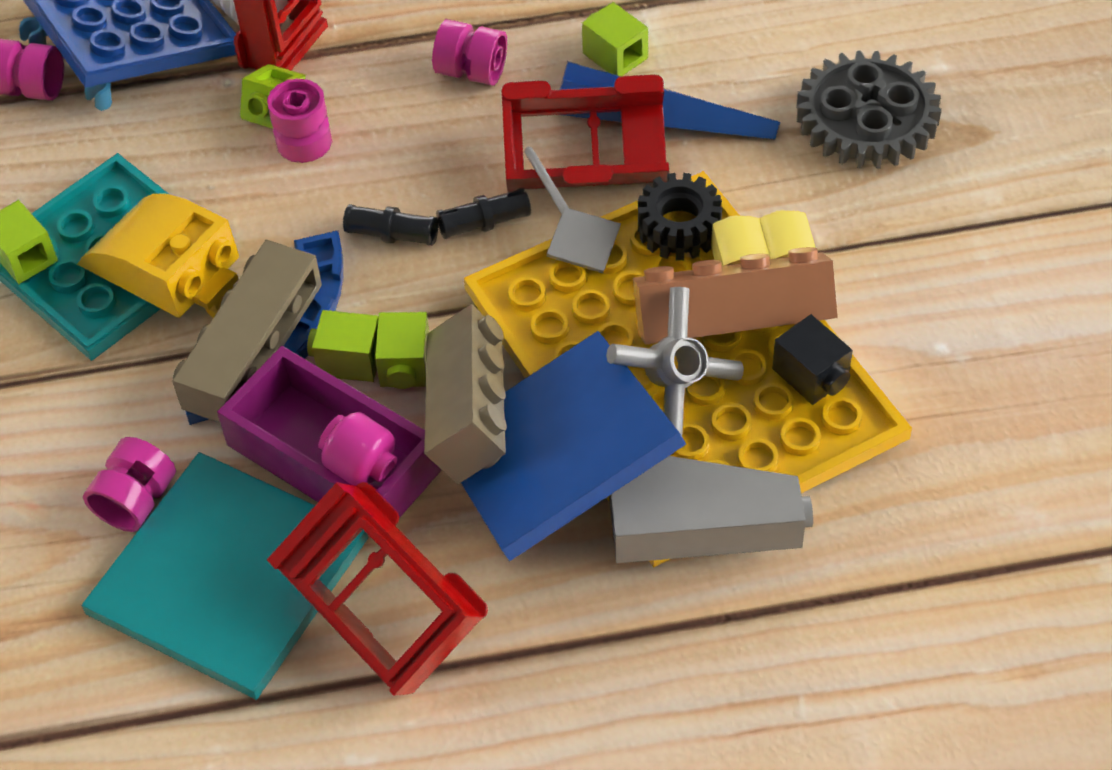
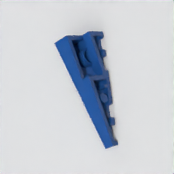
M567 61L560 90L614 87L615 80L621 76ZM664 89V127L776 139L780 125L779 121ZM621 112L597 113L600 120L621 122ZM590 113L567 114L562 116L589 118Z

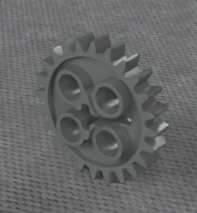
M858 50L854 60H849L846 55L840 53L838 64L825 59L823 61V70L812 68L810 79L802 80L801 91H798L796 121L802 123V135H811L810 146L816 147L824 144V157H828L835 152L839 153V164L843 165L851 157L856 158L857 168H862L865 160H872L876 169H880L882 159L887 158L894 166H897L900 154L912 160L915 157L916 148L926 150L928 139H934L941 116V108H939L941 96L934 94L935 82H925L926 72L924 70L912 74L913 62L911 61L901 66L897 65V55L894 54L887 61L880 59L879 51H875L871 59H865L863 53Z

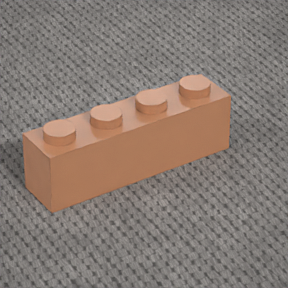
M801 247L789 250V257L770 259L769 254L758 253L740 257L741 263L722 266L720 260H704L693 263V270L674 272L673 267L670 266L644 270L643 277L633 278L639 335L644 344L658 343L667 337L671 287L690 289L687 338L797 324L810 314L818 320L838 318L833 260L822 252L818 253L815 247Z

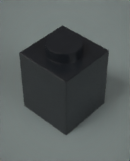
M810 314L775 339L772 369L808 402L814 405L826 395H835L846 386L850 379L849 372L853 350Z

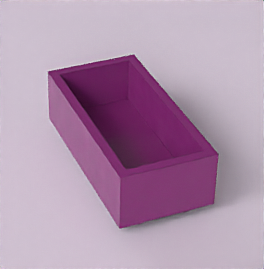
M281 346L217 411L227 446L317 502L321 500L336 482L349 484L322 464V450L318 447L324 429L338 415L346 417L350 413L361 412L389 430L395 437L393 455L397 457L396 466L384 482L379 483L375 480L371 485L398 512L399 518L442 471L424 454V429L284 346Z

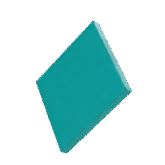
M119 153L109 158L31 213L47 230L58 262L21 284H18L0 263V281L91 361L160 310L159 307L77 265L82 256L144 197L151 194H169Z
M198 452L81 606L84 613L257 700L318 612L281 571L275 569L267 561L269 556L315 505ZM364 530L358 534L319 578L331 592L368 540V534Z

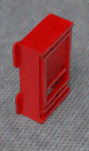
M233 0L240 30L234 37V46L239 66L243 69L250 67L258 70L270 64L292 71L328 27L327 19L321 17L323 11L320 10L321 0H287L288 4L283 10H279L278 13L275 0ZM288 15L289 19L293 20V22L281 34L280 24L285 22Z
M656 74L621 76L615 80L614 87L551 90L550 84L546 81L508 82L503 85L501 93L507 192H512L518 188H524V190L546 188L535 169L524 170L522 117L590 113L587 125L591 128L593 165L545 169L556 188L653 183V179L659 176L663 182H667L669 162L666 160L663 114L664 80L661 76ZM621 112L624 165L600 164L598 145L600 118L597 116V113Z
M336 482L269 556L267 561L275 569L281 571L390 688L389 691L393 696L413 694L477 623L486 617L488 606L458 574L447 573L443 576L396 527L399 521L398 512L371 484L361 482L357 485ZM364 530L381 548L378 552H373L369 555L368 563L342 592L335 597L319 578L358 534ZM387 555L442 611L398 661L373 637L370 630L343 604L375 568H380L384 565V558Z

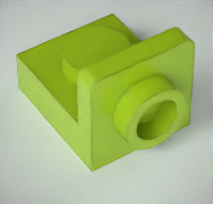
M267 64L242 78L241 119L273 129L267 104L270 91L286 80L306 79V75Z

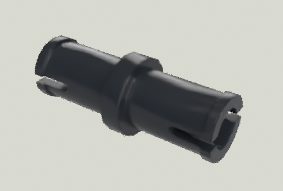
M518 188L515 191L487 198L485 195L476 196L471 203L436 211V217L438 218L441 235H443L444 239H448L451 236L479 228L486 232L493 230L494 224L523 216H530L531 204L524 188Z
M349 204L343 216V229L345 232L381 237V240L386 243H395L396 240H403L433 246L438 235L437 217L401 213L398 207L388 206L385 210Z

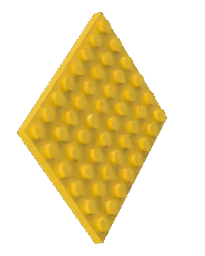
M704 171L691 176L692 182H695L700 176L706 179V187L713 184L717 189L716 195H720L722 200L721 220L730 216H740ZM637 200L600 217L621 224L604 273L546 257L552 239H549L464 277V287L478 310L484 316L489 315L497 321L504 334L502 345L523 376L527 378L597 331L601 333L609 345L620 344L650 348L656 344H644L639 335L633 278L643 277L644 270L653 267L670 266L673 267L674 272L693 270L692 264L695 262L714 260L712 249L706 253L700 248V257L694 259L691 258L689 252L684 253V260H676V253L670 252L668 259L660 257V248L652 253L647 249V242L642 243L640 240ZM673 211L665 214L663 217L675 222H685L694 219L696 216L685 211ZM819 320L823 325H825L831 332H833L837 336V334L832 330V328L828 325V323L825 320ZM790 324L694 338L705 347L708 357L740 361L743 364L744 372L742 378L738 381L703 376L699 381L685 388L682 438L686 445L670 456L798 476L802 494L909 440L912 427L853 354L849 372L850 379L846 386L835 395H826L814 405L808 402L772 369L775 339L796 325ZM674 356L675 367L678 369V361L676 356ZM627 366L664 412L665 387L652 383L647 377L644 368ZM670 559L651 560L649 562L653 567H656Z

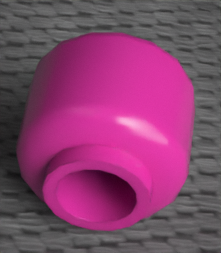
M361 412L350 413L346 417L343 415L336 416L324 429L318 443V447L322 450V464L351 485H357L361 482L371 484L375 480L382 483L389 477L397 463V457L393 455L395 448V437L393 434Z

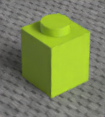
M611 2L598 12L592 13L582 22L583 54L608 73L623 76L648 59V27L616 3Z
M20 200L0 210V263L18 284L58 262L47 230Z
M322 310L318 327L311 328L307 342L308 356L314 357L317 367L336 378L374 382L377 372L375 353L379 316Z
M379 312L375 361L380 387H394L397 389L426 387L427 333H429L427 312Z

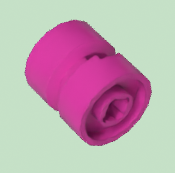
M445 19L441 23L434 41L432 52L434 72L456 78H461L466 73L469 81L494 86L502 75L506 61L508 46L506 32L482 26L474 31L471 24Z
M0 39V94L20 96L23 94L26 98L53 101L62 88L65 69L64 58L56 46L30 43L27 46L22 45L20 41Z
M306 79L286 80L274 87L269 93L267 104L277 151L283 158L298 163L311 162L324 156L330 149L332 137L323 90L318 84Z
M124 437L118 442L106 460L105 466L107 470L104 469L97 473L84 492L83 500L90 511L102 521L120 530L135 532L141 528L155 505L153 499L162 496L175 476L176 468L165 453L149 442L136 437Z

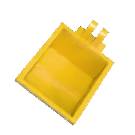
M151 194L144 197L77 263V265L177 318H180L194 303L205 308L206 312L214 318L220 309L223 296L229 289H233V285L239 280L237 273L228 269L239 258L228 220L187 199L170 194Z

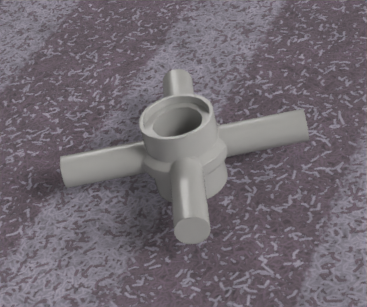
M671 287L667 337L650 348L611 344L607 350V361L610 364L644 368L647 377L652 383L665 387L664 414L682 436L685 388L699 381L703 376L738 381L743 376L744 367L740 361L708 357L707 351L701 342L694 338H687L690 289ZM674 356H676L678 361V369L675 367Z

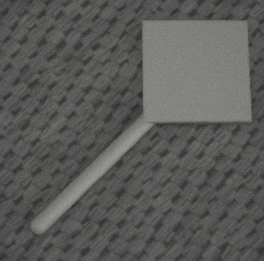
M526 147L524 152L562 214L546 257L604 273L621 224L568 208L533 148Z

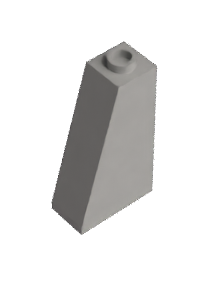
M668 456L609 495L616 563L797 549L803 547L805 528L813 526L810 496H801L798 476Z

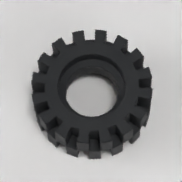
M675 173L667 174V182H663L660 176L653 179V187L647 184L643 188V196L639 195L638 232H640L642 243L647 242V249L652 253L660 248V257L668 259L670 252L676 253V260H684V253L689 252L691 258L694 259L700 257V248L706 253L712 249V225L722 218V200L720 195H716L717 189L713 184L706 187V179L700 176L695 182H692L690 173H683V180H676ZM673 211H685L696 217L685 222H675L663 216Z

